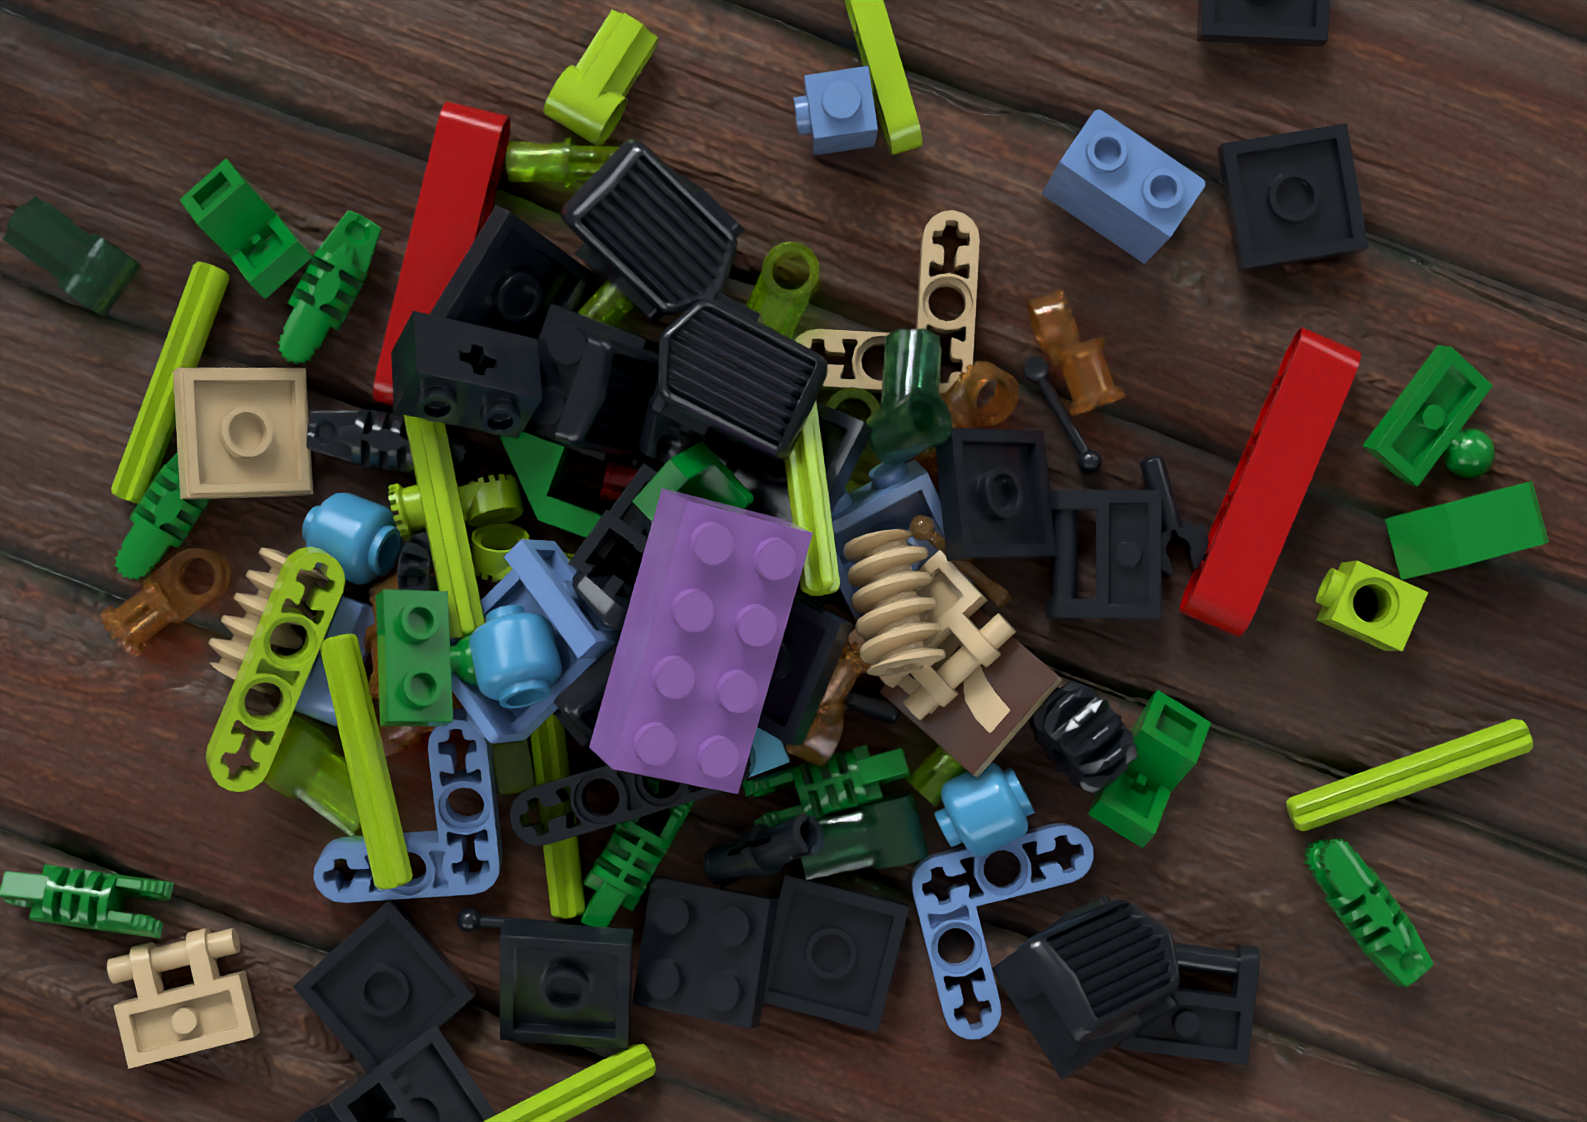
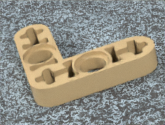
M954 210L943 211L933 216L925 226L920 248L916 334L814 329L802 333L795 339L796 342H801L809 349H811L812 343L824 344L825 354L829 356L844 357L843 343L856 344L851 362L854 379H841L844 365L829 364L828 374L821 390L939 397L952 395L961 390L970 378L973 367L980 244L978 228L970 217ZM945 226L956 227L957 237L967 239L968 246L958 247L954 257V271L967 269V279L951 273L939 274L933 277L929 276V267L942 270L944 248L942 245L933 244L932 237L942 236ZM940 287H951L960 292L965 305L961 316L952 321H943L936 318L930 311L928 303L933 291ZM926 329L941 334L958 331L964 332L963 342L952 338L950 341L949 359L951 362L960 363L961 370L960 372L951 373L947 383L937 382L936 372L926 370L925 362L934 361L939 351V337L927 340L925 337ZM879 345L890 348L898 358L896 373L889 379L881 381L866 375L861 361L862 356L868 349Z

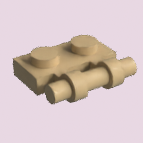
M941 550L917 570L931 573L933 581L916 589V596L934 598L937 602V606L934 609L920 615L921 622L938 623L941 625V632L924 640V644L927 648H937L954 633L964 645L938 669L930 665L921 670L909 672L920 683V686L903 703L919 720H922L938 704L942 707L949 704L958 695L955 688L981 664L986 668L990 666L1001 655L998 648L1016 633L1015 629L999 613L980 630L976 627L969 617L988 600L953 561H947L946 554ZM855 628L849 634L847 640L859 653L861 646L869 639L860 637ZM909 673L879 677L886 685L894 688Z
M209 928L188 932L186 940L159 947L153 942L132 946L130 954L108 959L107 971L111 982L117 984L134 979L138 995L137 998L121 1001L114 1005L128 1069L253 1038L260 1033L246 972L241 971L220 977L217 965L218 958L240 952V940L235 928L214 933ZM190 965L194 980L193 984L164 990L161 978L162 972Z

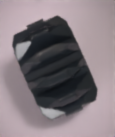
M1071 680L1061 688H1055L1029 718L1030 729L1034 732V741L1042 747L1046 753L1045 757L1050 759L1057 767L1058 772L1066 775L1074 786L1081 787L1085 791L1095 794L1104 786H1110L1128 770V766L1138 757L1136 745L1133 743V733L1124 726L1121 721L1122 716L1115 713L1110 707L1108 700L1101 699L1092 687L1082 685L1081 683Z

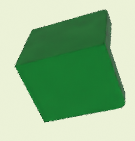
M700 441L669 459L635 497L633 502L652 522L662 488L742 509H747L752 504L754 498L703 441Z

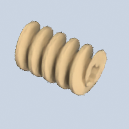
M892 529L865 534L845 543L843 549L844 557L849 562L855 564L849 569L847 577L848 582L853 587L860 589L853 594L851 603L855 611L865 614L857 620L855 628L860 637L869 639L859 650L860 658L864 662L874 665L866 671L869 675L887 676L914 672L946 657L944 650L927 648L924 644V640L941 632V625L938 623L921 622L920 615L934 609L937 606V602L934 598L916 596L915 590L931 583L933 578L929 572L912 571V564L925 559L929 555L928 549L925 547L908 546L907 539L913 535L909 530Z
M261 547L258 552L271 567L269 573L248 570L246 577L259 590L257 594L235 593L233 599L246 612L245 616L241 618L223 615L220 621L233 634L232 639L210 638L208 642L221 657L218 663L210 662V664L219 672L234 680L282 565L289 556L278 550ZM314 568L312 571L301 569L297 574V579L305 586V592L300 604L297 605L290 598H287L283 607L296 608L313 619L315 616L304 605V602H306L311 589L314 586H319L316 580L328 581L329 578ZM285 622L277 626L270 636L271 650L278 655H284L279 647L289 649L300 648L303 640L291 625H302L296 622ZM263 682L254 685L252 688L266 694H273L278 686Z

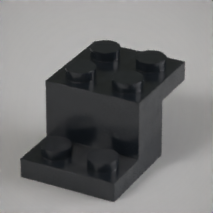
M435 1024L422 1031L378 1065L353 1075L291 1122H484L497 1114Z

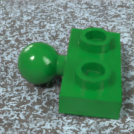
M1437 345L1362 446L1403 483L1412 486H1419L1442 454L1445 465L1456 476L1467 479L1479 477L1491 468L1495 460L1493 441L1481 430L1461 428L1493 385L1452 347Z
M383 589L376 595L380 726H446L453 722L451 672H455L465 683L478 686L469 648L471 634L463 637L455 646H450L448 591Z

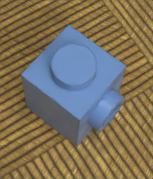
M868 66L804 75V96L793 97L798 134L799 136L810 134L813 156L874 147L878 127Z

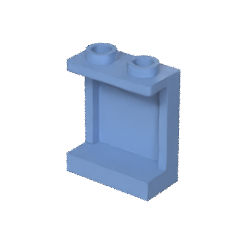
M1095 110L1058 163L1041 194L1145 264L1172 236L1204 189L1205 181L1104 111Z
M521 539L504 556L512 570L481 600L485 623V617L490 611L507 605L523 606L525 612L540 614L551 622L562 662V675L559 681L551 687V695L547 699L530 706L503 708L500 706L499 700L488 698L480 692L477 685L465 683L455 672H451L452 691L466 709V719L469 725L478 735L493 744L525 740L558 709L554 703L555 698L616 646L620 639L621 632L604 626L575 592L572 586V579L577 571L568 565L569 559L555 541ZM450 638V646H455L462 638Z

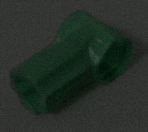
M36 196L26 204L20 205L7 222L8 228L3 240L58 279L56 284L61 289L103 317H106L142 268L141 264L95 232L90 235L75 224L71 218Z
M899 328L885 337L881 409L873 412L866 422L873 429L868 440L870 450L885 464L895 466L904 463L944 443L951 434V414L946 403L939 396L940 336L924 328L917 330Z
M915 793L884 797L881 800L859 806V810L817 819L823 830V847L817 854L801 857L806 880H811L870 865L873 866V869L890 868L928 857L929 852Z

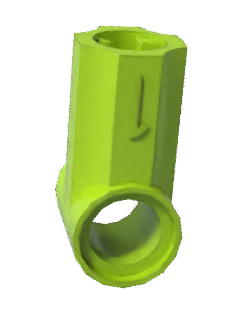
M612 9L577 66L570 65L556 81L546 100L544 114L597 147L602 146L619 123L627 105L626 95L659 45L658 37L633 17Z

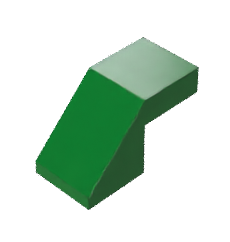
M227 158L179 199L195 223L232 259L248 283L264 299L270 296L313 257L295 233Z
M522 432L519 438L500 435L537 520L586 538L602 515L557 498L574 451Z
M1533 481L1385 518L1401 580L1452 569L1549 543Z
M1156 690L1131 729L1138 757L1115 782L1097 791L1088 815L1143 848L1157 831L1171 791L1197 763L1211 722L1161 691Z

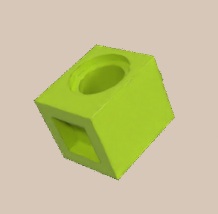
M1360 561L1342 562L1338 570L1331 568L1319 587L1316 603L1322 605V608L1316 620L1384 651H1403L1428 592ZM1363 586L1370 588L1378 600L1377 612L1367 622L1360 619L1353 608L1354 596Z

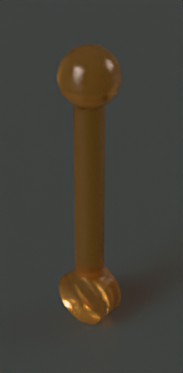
M918 515L913 518L909 530L913 533L912 536L918 540H927L938 551L941 550L946 555L945 539L934 530L935 525L932 519L925 515ZM952 561L963 573L982 588L998 607L1003 608L1012 600L1008 592L999 583L990 580L970 561Z

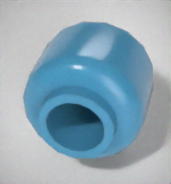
M351 493L333 494L324 500L320 506L313 507L307 514L302 527V536L306 541V547L321 548L331 554L343 568L345 580L354 584H367L378 576L388 574L395 566L403 544V537L400 536L397 522L393 518L394 514L388 508ZM317 562L315 567L321 571L322 563Z
M507 605L490 611L485 617L486 623L479 626L469 638V648L480 692L490 699L499 700V704L503 708L526 707L547 699L551 695V687L559 681L562 675V662L551 622L540 614L525 612L524 607L520 605Z
M991 762L978 778L967 771L943 784L941 798L945 808L934 814L951 847L963 842L971 854L981 857L1023 837L1027 833L1029 826L1027 816L1035 813L1014 769L1010 767L1003 771L1000 766Z

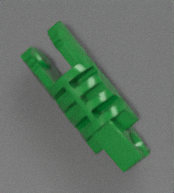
M347 210L322 245L315 250L313 257L287 303L294 309L283 328L284 334L279 335L281 340L277 342L280 345L278 350L282 352L281 356L287 358L288 362H294L298 365L301 362L305 364L307 360L312 361L311 357L313 355L316 356L315 350L320 349L330 328L337 331L340 330L369 276L367 272L382 232V228L373 221L358 213Z
M178 452L167 464L162 466L129 517L135 524L121 544L122 550H117L118 556L114 557L116 559L114 566L118 568L117 573H121L122 578L128 577L129 580L133 578L139 580L141 576L146 577L147 573L151 574L152 569H156L155 565L160 563L170 546L180 548L211 500L180 499Z
M866 744L825 758L746 780L742 784L746 797L755 796L757 798L796 785L801 805L782 811L768 812L763 814L761 818L754 820L755 826L766 824L771 827L792 819L801 813H806L807 816L812 815L819 819L835 812L881 800L883 795L880 786L908 777L910 769L902 748L870 756Z
M646 776L650 789L657 794L661 779ZM695 801L669 808L667 811L668 815L659 831L639 820L640 817L616 824L611 838L596 859L584 881V885L595 890L581 916L583 924L594 927H608L620 905L631 911L634 910L647 888L655 869L668 851Z
M1330 839V842L1328 840H1314V843H1308V847L1304 848V864H1307L1308 870L1312 871V877L1326 894L1325 901L1334 910L1340 922L1345 925L1351 937L1358 943L1357 945L1361 951L1396 986L1408 987L1417 981L1434 963L1411 919L1402 911L1400 904L1389 893L1387 886L1378 878L1379 875L1371 867L1368 868L1360 855L1353 851V846H1350L1348 841Z
M44 864L42 874L5 871L0 886V898L4 899L11 906L31 909L29 916L31 921L160 939L164 924L148 915L123 913L126 897L149 901H168L171 898L174 883Z

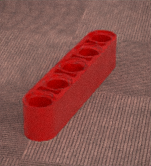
M448 101L444 103L441 109L376 370L373 388V399L376 403L393 406L391 352L412 312L417 311L430 314L492 213L510 137V116Z
M1303 327L1297 330L1283 356L1209 531V543L1204 553V558L1199 567L1192 571L1179 606L1180 613L1238 638L1246 631L1257 610L1360 364L1361 352Z

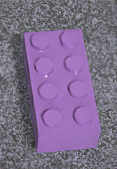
M664 488L661 489L589 746L611 769L738 794L812 538V532L781 518Z

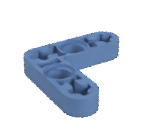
M454 709L453 722L446 726H434L429 737L428 754L437 831L403 833L407 852H413L424 860L427 868L425 874L419 878L412 879L400 887L377 889L374 885L364 837H342L334 839L324 847L314 867L313 878L316 887L325 897L334 902L350 903L469 895L484 892L494 885L499 876L503 849L492 746L487 739L478 735L471 728L466 719V709ZM452 729H461L464 739L475 740L470 743L466 754V769L455 771L458 763L455 745L453 743H444L449 739ZM458 788H471L480 794L484 807L475 815H460L451 808L448 801L449 794ZM477 832L474 841L477 859L483 861L481 871L470 872L468 863L462 861L467 845L466 835ZM338 859H347L350 869H358L353 880H344L341 871L333 870Z
M1054 823L1030 829L1023 837L981 857L971 854L965 846L935 853L923 858L914 867L911 876V890L938 997L949 1028L958 1036L966 1039H981L989 1035L998 1026L1001 1017V1003L976 907L1071 883L1082 878L1089 871L1093 862V846L1088 836L1076 826L1067 823ZM1060 835H1064V838L1070 844H1079L1080 853L1071 856L1070 862L1072 867L1062 870L1060 864L1054 860L1038 863L1037 866L1043 875L1039 878L1031 879V862L1027 853L1022 848V844L1034 841L1033 852L1037 855L1054 850L1056 846L1054 838ZM999 850L1012 852L1019 861V873L1016 879L1006 886L991 884L984 875L983 866L990 854ZM973 857L972 874L981 888V892L969 895V884L963 882L950 886L948 888L949 898L944 901H938L934 892L927 891L923 893L922 884L931 880V869L942 867L947 876L963 874L966 871L961 865L960 860ZM952 928L966 930L973 938L974 948L972 954L961 963L947 962L938 953L937 944L939 938L945 931ZM981 967L983 977H970V981L978 1001L988 1000L989 1007L980 1011V1022L969 1024L965 1015L954 1016V1009L963 1005V997L958 981L945 986L944 977L965 976Z

